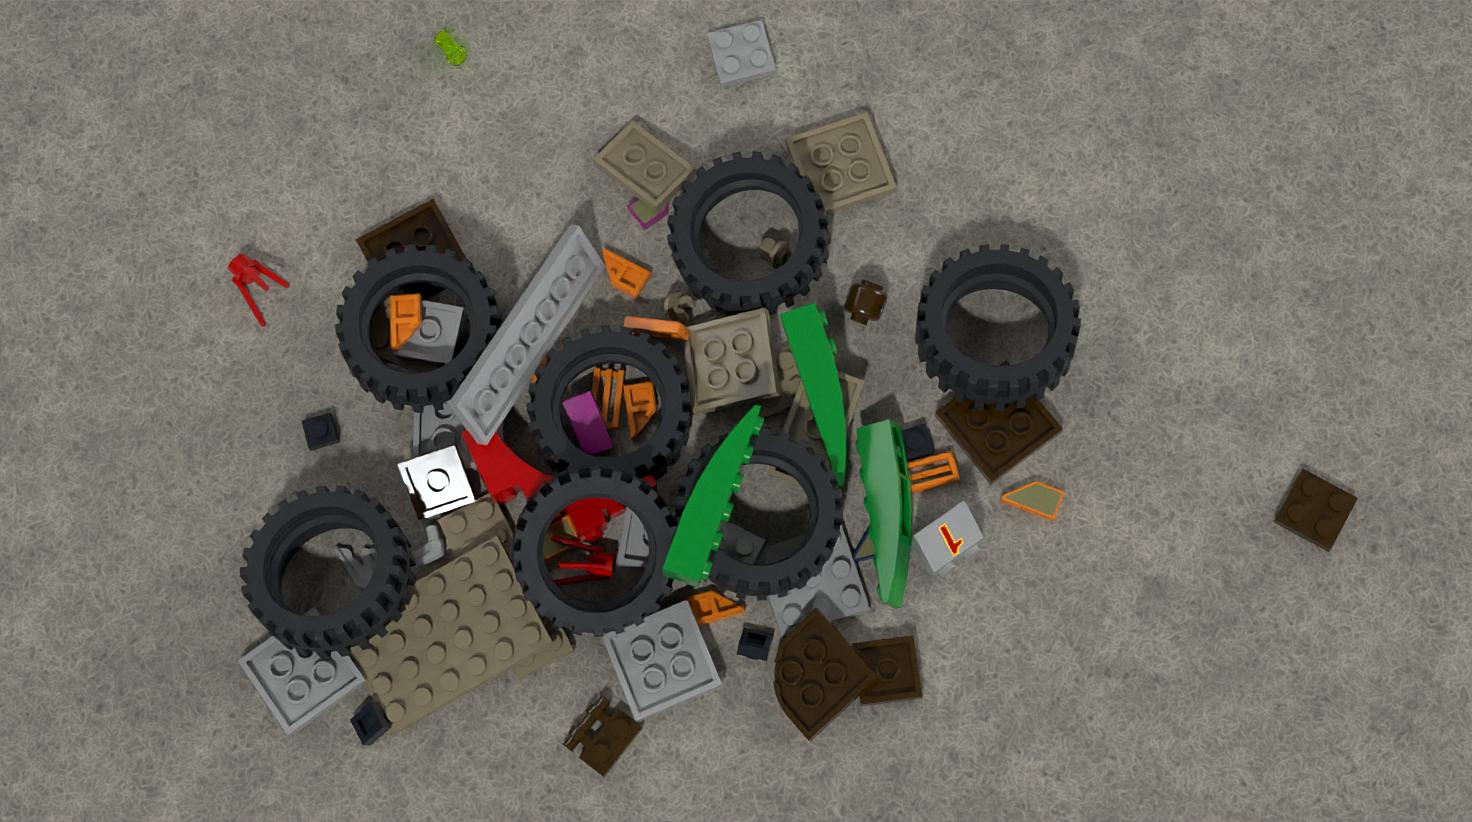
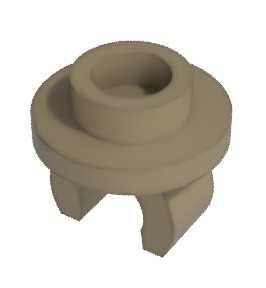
M765 238L760 244V248L764 250L760 257L769 262L770 267L777 269L780 265L784 266L787 263L790 250L786 241L780 240L776 243L770 238Z
M678 291L671 292L664 301L665 315L672 321L688 320L689 316L685 308L696 307V303L690 296Z

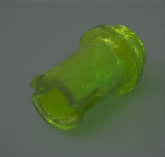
M442 30L435 35L433 42L446 55V61L449 64L459 66L467 59L465 47L459 46L447 30Z

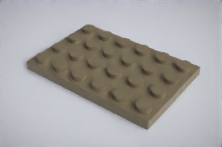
M495 536L415 582L414 586L409 585L407 590L412 596L409 605L402 603L399 611L403 616L398 623L391 620L385 627L389 633L383 638L378 634L369 640L371 646L364 650L359 645L350 649L351 657L365 678L366 682L364 683L373 701L379 702L391 725V728L388 730L389 734L395 735L554 645L555 642L541 616L535 611L533 604L524 597L522 588L515 576L514 564L500 537Z

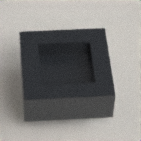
M331 413L301 421L310 451L339 443Z
M925 424L902 430L907 462L934 453Z
M743 628L737 655L746 656L752 660L760 659L767 661L774 634Z
M370 701L350 719L362 745L371 746L391 728L379 702Z

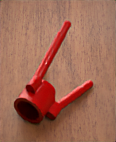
M239 254L228 265V270L234 275L231 281L239 288L260 326L264 327L266 323L247 291L244 282L250 284L255 281L262 289L268 291L269 286L259 277V272L285 288H289L290 285L281 277L262 266L256 259L251 260L246 254Z
M556 535L551 536L552 541L593 553V555H587V562H560L558 564L559 568L586 569V573L591 574L555 579L553 581L557 586L591 580L603 581V577H611L613 555L612 553H604V547H595Z

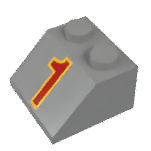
M962 501L913 535L911 551L932 579L937 575L943 578L956 568L954 563L964 557L966 560H969L981 551L979 546L982 544L984 537L967 504Z

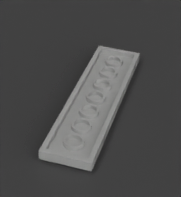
M570 225L448 403V406L477 444H488L534 375L536 368L542 363L546 354L550 351L605 268V264L579 225Z

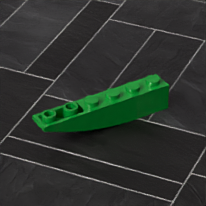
M754 405L735 426L713 455L699 478L681 516L663 566V576L698 588L701 579L708 580L713 566V562L708 561L711 551H718L724 534L718 531L722 520L729 521L734 504L729 503L732 492L738 493L744 475L739 474L743 463L749 464L754 450V446L749 445L753 434L759 436L764 422V418L759 417L761 406Z
M888 419L857 428L858 439L855 441L857 453L861 457L862 468H860V478L866 490L864 505L869 513L871 523L868 527L871 541L874 543L875 554L873 555V564L879 576L880 584L877 585V592L883 604L897 609L902 606L908 576L912 541V499L902 427Z

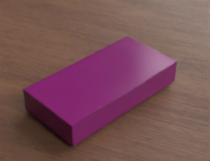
M592 390L563 401L583 452L593 455L614 446Z

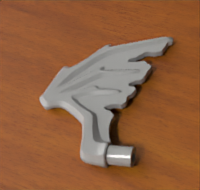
M438 525L426 527L429 542L422 548L411 551L415 556L416 566L410 567L415 575L424 565L444 556V541L440 538ZM334 547L341 562L355 581L352 585L363 591L374 573L377 550L374 548H363L360 556L364 565H361L359 561L353 558L349 548Z

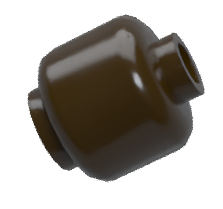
M863 279L861 283H854L844 304L845 310L852 314L850 320L863 325H867L868 321H878L881 318L888 298L882 292L884 287Z

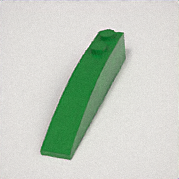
M814 302L781 313L780 317L830 467L836 476L837 488L842 489L844 488L846 432L841 386L833 357L838 355L833 337L828 339L826 337L824 327L828 326L824 310H817Z

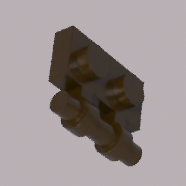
M601 695L595 704L591 703L585 710L587 714L577 726L573 725L569 730L568 734L570 735L562 745L571 752L579 743L585 746L586 749L579 758L605 778L642 731L643 727L619 708L611 717L607 716L604 711L611 702ZM599 721L604 726L592 740L586 734L595 722Z

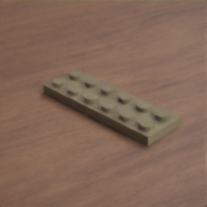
M489 494L438 519L456 558L498 536L513 562V532L498 503L493 504ZM545 616L541 618L555 644L513 667L519 680L575 652L563 628L559 629L552 625V621Z

